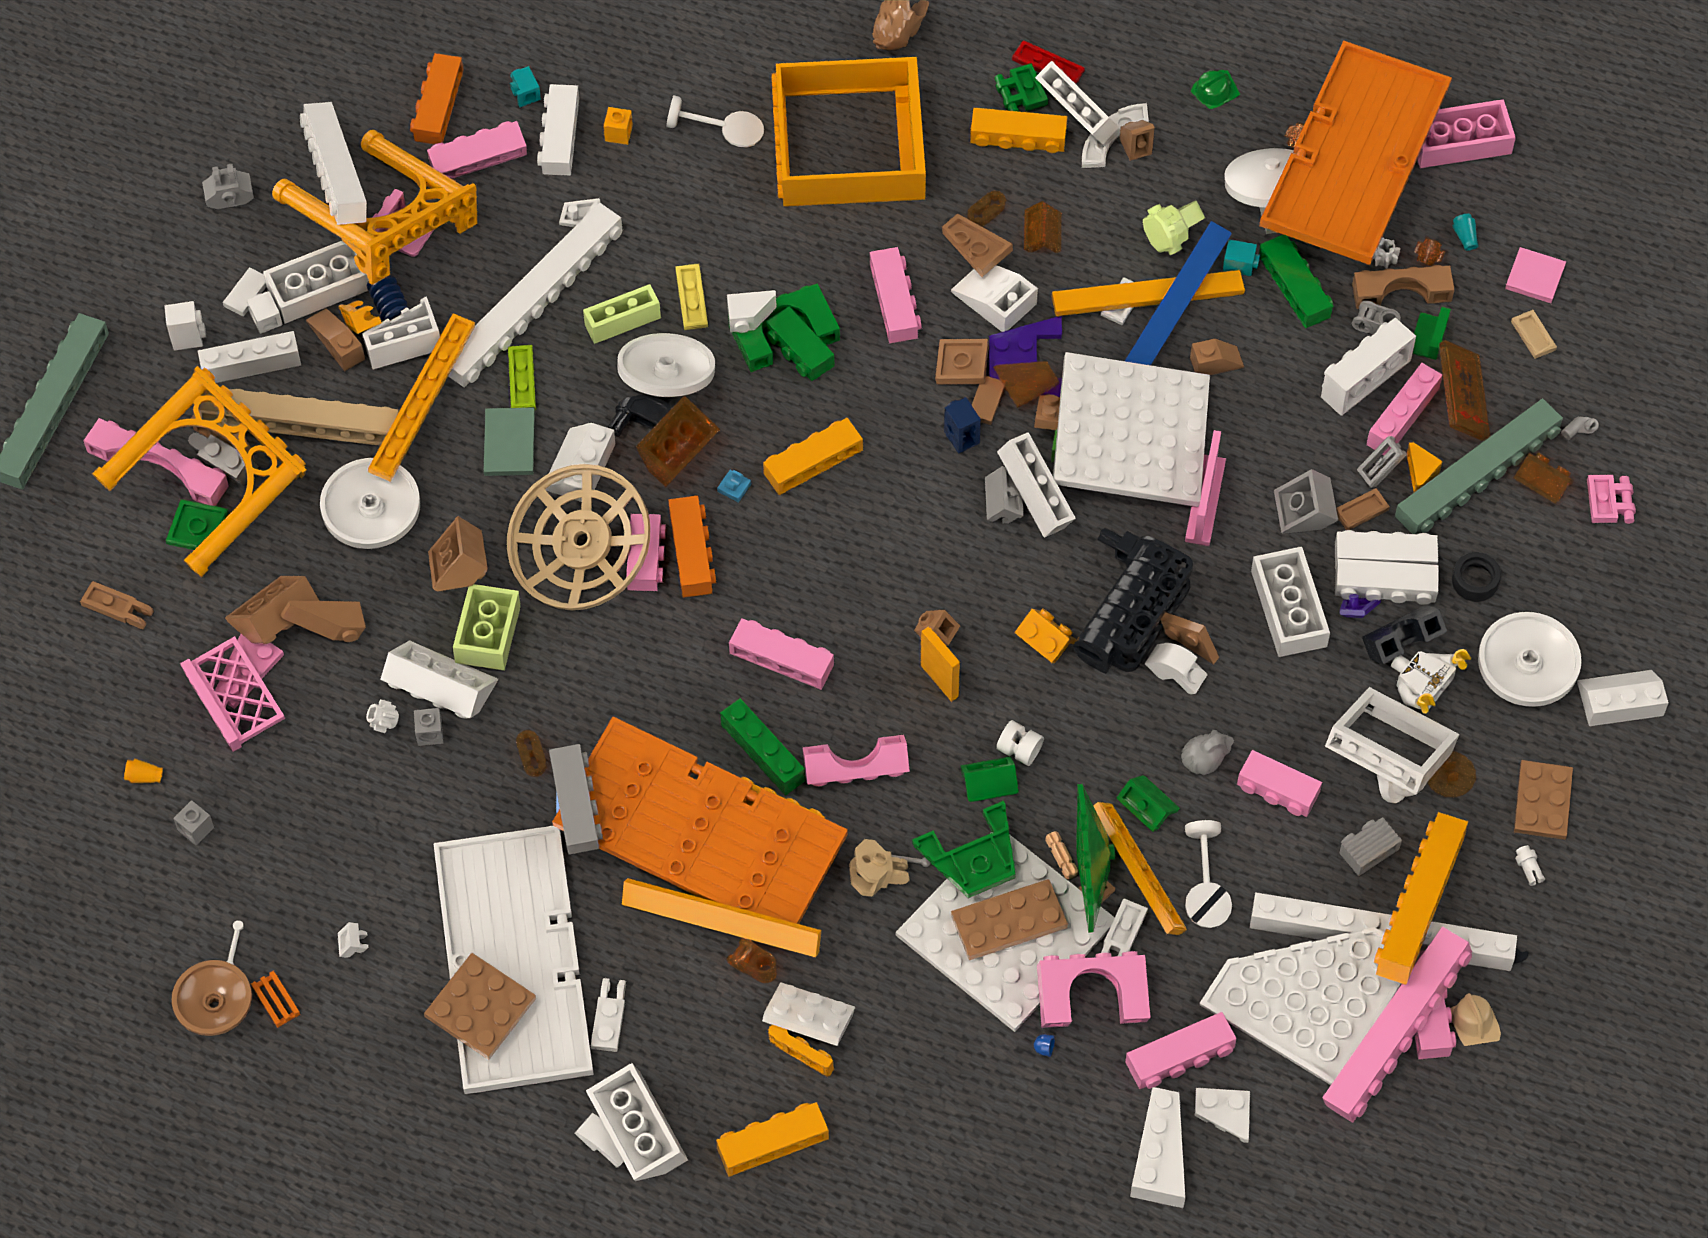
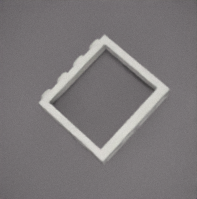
M1369 687L1332 727L1325 747L1416 795L1452 754L1459 734ZM1371 704L1374 706V708L1372 709L1368 707V705ZM1365 711L1436 750L1422 766H1419L1349 729V727ZM1338 739L1342 740L1341 744L1337 743L1336 741ZM1411 777L1416 779V784L1410 782Z

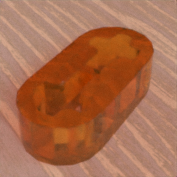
M1000 191L987 193L968 209L967 219L981 227L988 224L1005 209L1006 198L1004 194ZM991 200H993V201H995V202H996L997 200H999V205L996 204V203H994L993 205H991ZM982 213V218H974V214L980 215Z
M524 730L516 738L518 753L526 774L531 777H539L547 768L540 740L534 731ZM527 738L532 741V750L529 751L526 744H524V739ZM535 756L536 762L539 763V768L534 769L533 766H530V757Z

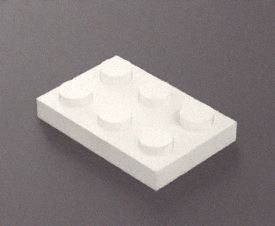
M780 982L764 1012L762 1021L838 1046L853 1016L855 1007Z

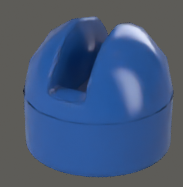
M1048 1034L1038 1036L1034 1042L1036 1052L1050 1057L1053 1052L1055 1037Z

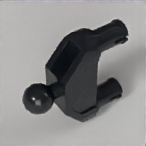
M649 394L632 396L621 400L616 406V415L607 426V428L613 429L614 432L616 431V437L621 435L628 421H634L659 432L649 447L654 454L659 450L658 456H663L670 442L677 439L680 435L679 426L669 405L673 397H654Z

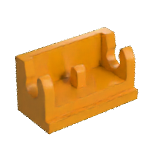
M358 300L347 305H339L338 307L347 327L357 334L382 323L379 316L371 315L370 311L373 307L364 306L355 309L363 304L362 301Z

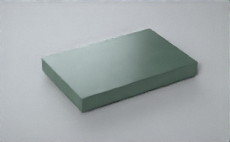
M534 408L485 409L484 476L533 475Z

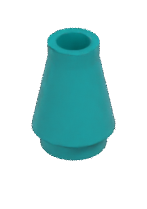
M1462 214L1455 217L1452 228L1463 244L1465 251L1478 248L1475 219L1472 218L1471 214Z

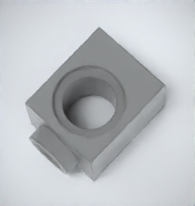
M440 709L414 710L415 735L418 746L443 744Z
M192 800L173 818L177 830L195 845L214 828L210 815Z

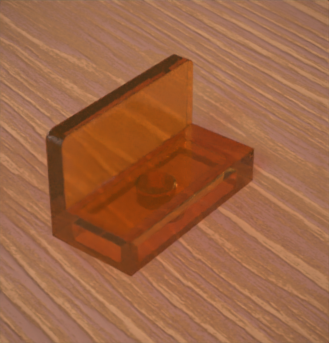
M1043 201L1025 209L1024 250L1034 252L1045 246L1051 251L1059 253L1061 251V212Z

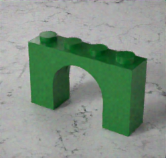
M818 283L804 286L789 294L779 295L776 298V308L755 330H749L744 333L731 332L750 372L773 365V353L763 331L769 319L789 306L825 345L840 340V328Z

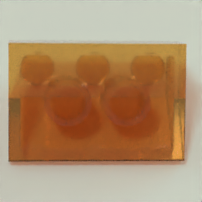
M683 396L638 443L636 448L647 470L667 487L718 433L720 428L687 397Z

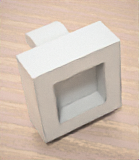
M348 922L338 932L339 957H351L355 952L362 953L368 948L367 944H361L359 939H364L367 936V932L359 930L358 923Z

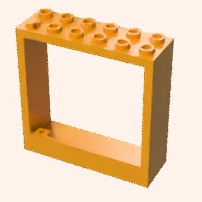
M917 57L776 64V73H771L778 198H783V206L925 200L926 171ZM895 91L901 171L790 176L786 96Z

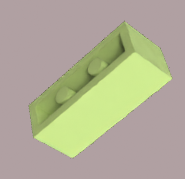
M650 284L583 310L585 327L594 344L661 318L660 303Z

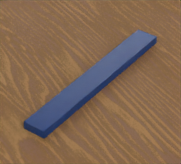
M1212 221L1210 222L1125 362L1152 365L1232 234L1230 231Z

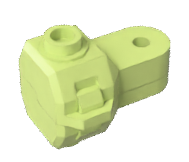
M1197 200L1180 209H1176L1172 205L1164 208L1158 204L1147 210L1149 215L1143 219V226L1151 245L1160 253L1168 251L1172 255L1183 249L1181 244L1189 239L1188 228L1203 220L1205 216Z

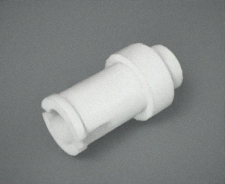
M1528 845L1517 849L1516 853L1518 856L1515 859L1518 865L1522 866L1529 885H1536V879L1538 883L1543 882L1545 877L1536 861L1538 857L1535 850H1531Z

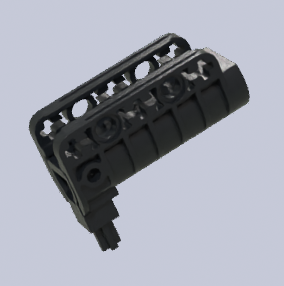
M1104 528L1101 530L1097 540L1115 549L1114 558L1125 563L1126 568L1081 632L1073 647L1078 657L1084 663L1102 673L1107 674L1112 665L1122 671L1132 672L1139 667L1164 630L1161 622L1164 614L1174 615L1190 590L1189 577L1193 570V561L1188 555L1156 538L1141 536L1139 538L1129 531H1126L1122 537ZM1186 563L1185 568H1181L1180 571L1177 570V564ZM1130 654H1134V663L1124 664L1123 657L1128 658Z

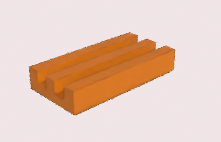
M274 970L266 978L265 976L261 977L259 982L256 983L254 981L251 983V987L277 1028L300 1015L299 1010ZM273 981L292 1013H287L269 982ZM260 987H265L283 1018L278 1019Z

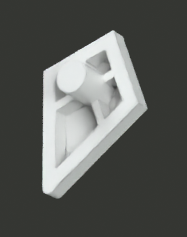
M600 199L564 203L559 224L575 227L600 202Z

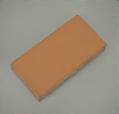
M986 376L985 384H979L972 407L980 417L981 423L992 424L1006 386V381Z
M1377 488L1337 507L1336 511L1342 525L1346 530H1350L1388 511L1390 506Z

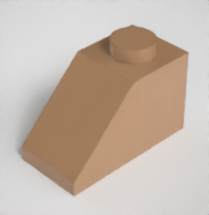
M1140 120L1128 122L1120 127L1119 139L1130 161L1152 154L1153 124Z
M1218 339L1192 344L1190 359L1195 373L1214 375L1244 368L1238 348L1235 345Z

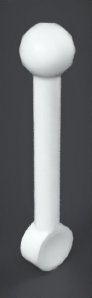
M241 921L233 923L235 931L228 961H226L233 965L239 933L244 927Z

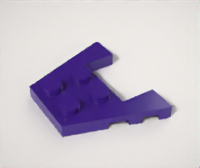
M1062 316L989 336V377L1006 381V386L1032 391L1033 394H1052L1060 397L1062 378H1037V339H1062Z

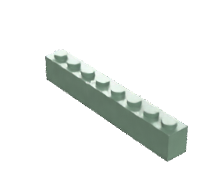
M79 313L75 321L70 323L67 336L64 340L60 341L54 359L49 361L43 379H39L33 397L27 400L24 413L21 418L16 420L14 431L3 444V450L0 454L1 483L24 489L109 335L105 321Z
M1542 398L1398 504L1395 517L1412 534L1427 533L1433 527L1435 521L1439 518L1441 520L1446 519L1457 505H1465L1473 493L1476 491L1480 493L1485 490L1489 481L1493 478L1496 480L1500 479L1512 464L1514 466L1519 465L1527 453L1530 451L1534 453L1539 450L1543 445V441L1548 438L1554 439L1561 431L1560 426L1563 417Z

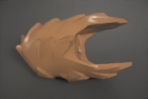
M884 0L881 3L872 33L873 43L876 44V48L898 50L906 47L909 43V38L913 37L919 30L921 22L926 16L929 2L927 0H920L910 8L909 0Z

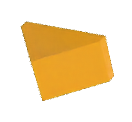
M1414 442L1409 443L1407 460L1415 493L1440 473L1442 461Z

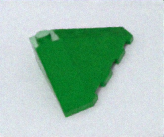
M1077 784L1076 855L1088 933H1091L1095 929L1110 873V860H1115L1114 844H1109L1107 832L1083 784Z

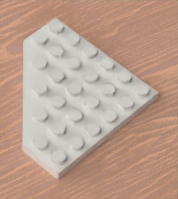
M1370 927L1359 932L1339 934L1323 940L1308 941L1290 945V947L1283 949H1272L1254 953V955L1228 959L1201 1000L1200 1006L1213 1014L1223 1012L1229 1024L1331 1085L1402 983L1376 975L1378 964L1374 963L1378 948H1384V945L1381 944L1384 932L1375 927Z

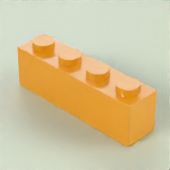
M973 108L970 143L982 147L995 145L1004 149L1017 147L1027 151L1039 149L1050 153L1064 152L1067 116Z
M848 418L835 421L825 430L815 432L808 439L790 445L787 450L780 454L768 457L763 462L764 475L778 495H781L863 451V438Z
M817 1102L813 1104L804 1103L796 1107L792 1112L786 1114L784 1112L777 1113L768 1121L762 1123L753 1122L747 1125L744 1130L736 1133L734 1131L724 1133L720 1136V1139L716 1140L717 1150L728 1177L828 1140L829 1130Z

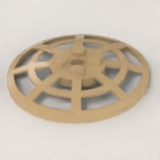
M590 464L563 467L545 475L534 483L515 507L507 533L509 563L521 586L534 598L546 605L565 610H582L599 606L625 590L643 566L650 543V519L643 498L636 488L615 471ZM582 475V490L566 493L556 500L545 490L550 485L564 478ZM592 475H600L612 479L626 490L616 501L604 492L592 490ZM539 497L547 508L538 519L534 534L519 533L526 511L531 503ZM582 498L581 510L566 514L561 508L562 505L569 501ZM592 498L602 500L612 507L601 517L592 511ZM632 498L635 499L642 513L644 534L632 535L630 520L624 510V507ZM554 514L560 522L557 524L553 535H542L547 521ZM618 514L623 523L624 536H612L609 524ZM582 534H587V542L582 546H578V537ZM518 543L532 544L534 559L540 570L528 580L523 575L520 566ZM643 544L636 565L629 576L623 581L617 572L626 561L631 545ZM541 545H552L558 557L548 566H546L542 557ZM611 546H623L619 559L612 567L605 557L608 555ZM564 565L575 569L573 583L561 580L553 573ZM598 565L604 572L603 576L583 583L586 569ZM547 578L555 585L571 590L569 602L562 603L549 599L538 593L533 587ZM608 580L616 587L609 594L597 600L579 603L582 590L595 588Z

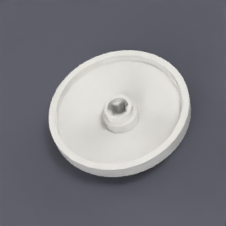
M1270 148L1252 151L1239 156L1225 170V188L1234 199L1244 204L1266 207L1290 154L1294 150Z
M657 333L638 337L624 345L618 354L617 370L621 379L637 391L654 396L676 397L692 394L706 387L714 377L715 358L704 344L695 339L678 334Z
M373 458L352 461L335 471L324 485L320 497L322 518L329 532L344 544L363 549L384 547L406 535L415 524L419 515L420 496L414 478L402 466L398 467L391 482L368 472V467Z
M1519 612L1507 615L1489 627L1480 644L1478 664L1486 684L1503 699L1522 706H1543L1558 701L1575 685L1581 668V653L1572 633L1559 621L1540 613Z

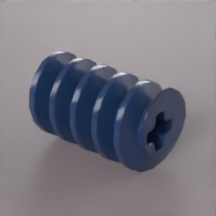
M387 276L373 285L369 281L367 282V290L382 321L386 319L393 320L400 316L401 311L405 308L410 310L395 277Z

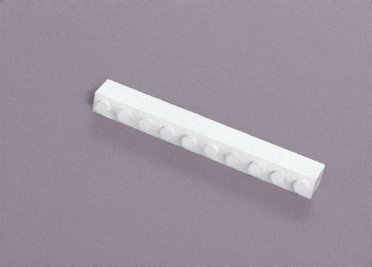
M599 202L475 325L449 377L463 387L469 382H475L480 375V371L485 366H491L496 359V355L501 350H507L512 343V339L517 334H523L528 324L534 318H539L544 308L549 303L555 302L560 292L565 287H570L575 281V277L581 271H586L591 261L597 255H602L612 240H617L622 233L621 217Z
M1255 893L1250 928L1323 940L1330 936L1359 932L1370 927H1375L1385 933L1386 929L1391 930L1392 926H1389L1392 915ZM1431 922L1420 951L1426 950L1439 930L1444 927L1469 942L1472 958L1468 964L1511 971L1515 959L1517 935Z

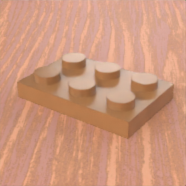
M1521 760L1514 825L1515 833L1566 840L1573 767Z

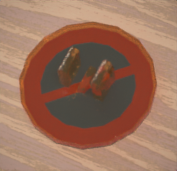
M1452 751V754L1427 783L1437 794L1445 797H1459L1472 789L1476 781V770L1472 762L1465 755Z

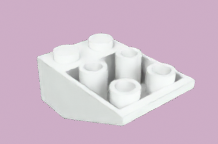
M996 265L983 277L973 269L951 289V292L997 329L1004 332L1008 331L1037 304L1038 288L1020 274Z

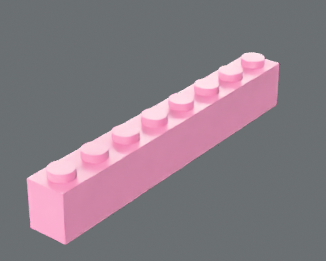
M1444 927L1439 930L1414 966L1407 985L1402 984L1322 1097L1327 1107L1352 1123L1357 1117H1361L1364 1114L1368 1100L1372 1095L1375 1096L1380 1091L1384 1077L1387 1073L1391 1074L1397 1066L1398 1057L1402 1052L1405 1053L1410 1048L1413 1041L1412 1037L1417 1030L1421 1031L1427 1023L1428 1014L1432 1009L1435 1010L1440 1005L1442 994L1447 988H1451L1454 985L1457 973L1461 967H1466L1470 962L1472 950L1468 941Z

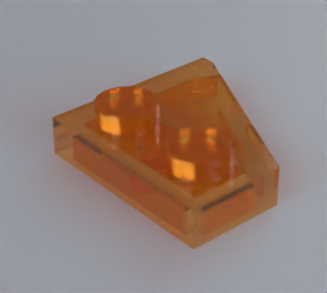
M1047 361L1001 364L993 367L1017 408L1059 385V380Z

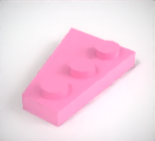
M242 634L238 638L239 644L261 679L284 655L283 651L272 643H251ZM235 647L229 660L235 661L238 651ZM226 665L222 676L230 677L233 666ZM238 667L235 678L247 681L250 674L249 669ZM219 680L215 692L225 693L229 682ZM233 683L230 695L243 697L246 686ZM229 699L227 702L234 709L241 703Z

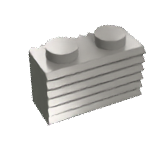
M1384 818L1376 822L1370 820L1362 827L1361 832L1356 835L1351 833L1341 841L1339 853L1355 873L1360 876L1398 851L1402 840Z

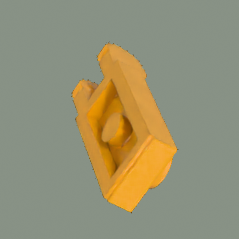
M772 1024L769 1026L768 1035L770 1043L775 1044L779 1049L826 1077L831 1075L834 1070L832 1057L827 1052L811 1048L809 1043L798 1036L794 1038L789 1035L787 1029Z

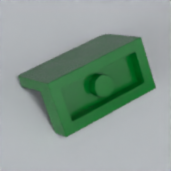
M1441 307L1439 317L1420 313L1414 331L1416 339L1412 354L1437 360L1451 309Z
M1011 757L960 765L969 802L1018 793L1016 769Z
M1144 775L1129 779L1116 798L1152 832L1160 828L1168 815L1177 813L1180 809Z

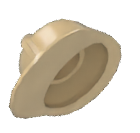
M1469 993L1456 1006L1450 1008L1452 1023L1464 1046L1500 1040L1499 1024L1486 999Z

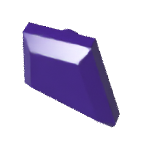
M1350 594L1349 600L1344 599L1341 604L1340 615L1363 618L1381 603V599L1379 601H1369L1366 598H1359L1358 594Z

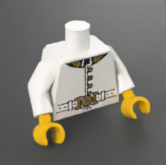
M1460 649L1455 654H1434L1420 651L1411 661L1402 655L1396 657L1391 667L1400 672L1396 686L1403 703L1406 706L1421 709L1426 714L1431 706H1436L1435 701L1454 679L1455 667L1458 665L1462 670L1467 667L1464 660H1471L1468 652L1465 649Z

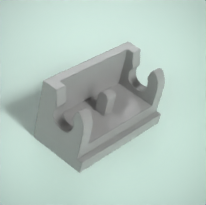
M1001 466L985 477L987 520L993 522L1004 517L1002 519L1003 524L1023 517V499L1006 467Z

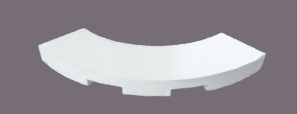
M1147 103L1121 108L1117 113L1109 116L1119 128L1104 144L1090 134L1083 148L1082 168L1105 167L1107 152L1112 143L1120 136V127L1128 122L1140 120L1149 122Z

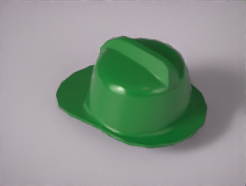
M1228 70L1205 72L1193 84L1191 93L1209 109L1220 107L1240 95Z

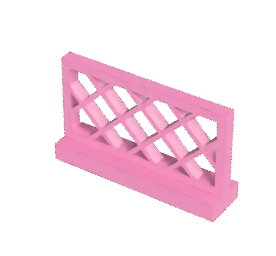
M1214 430L1209 455H1204L1201 499L1199 507H1191L1185 542L1210 545L1226 458L1218 457L1221 431Z
M235 636L193 661L187 659L180 663L185 675L233 752L241 748L242 743L285 719L282 711ZM235 646L238 651L235 661L223 659L224 652ZM206 661L216 662L213 674L203 672L199 665ZM221 663L233 666L230 677L217 675ZM238 667L249 669L250 674L247 681L235 678ZM216 680L229 682L225 693L214 691L213 688ZM233 683L246 686L243 697L230 695ZM250 687L262 690L260 701L247 698ZM228 699L241 702L238 713L228 712L225 709ZM245 703L258 705L255 717L242 715ZM262 707L273 708L277 714L268 720L259 718ZM240 719L253 722L251 730L241 735L238 730Z

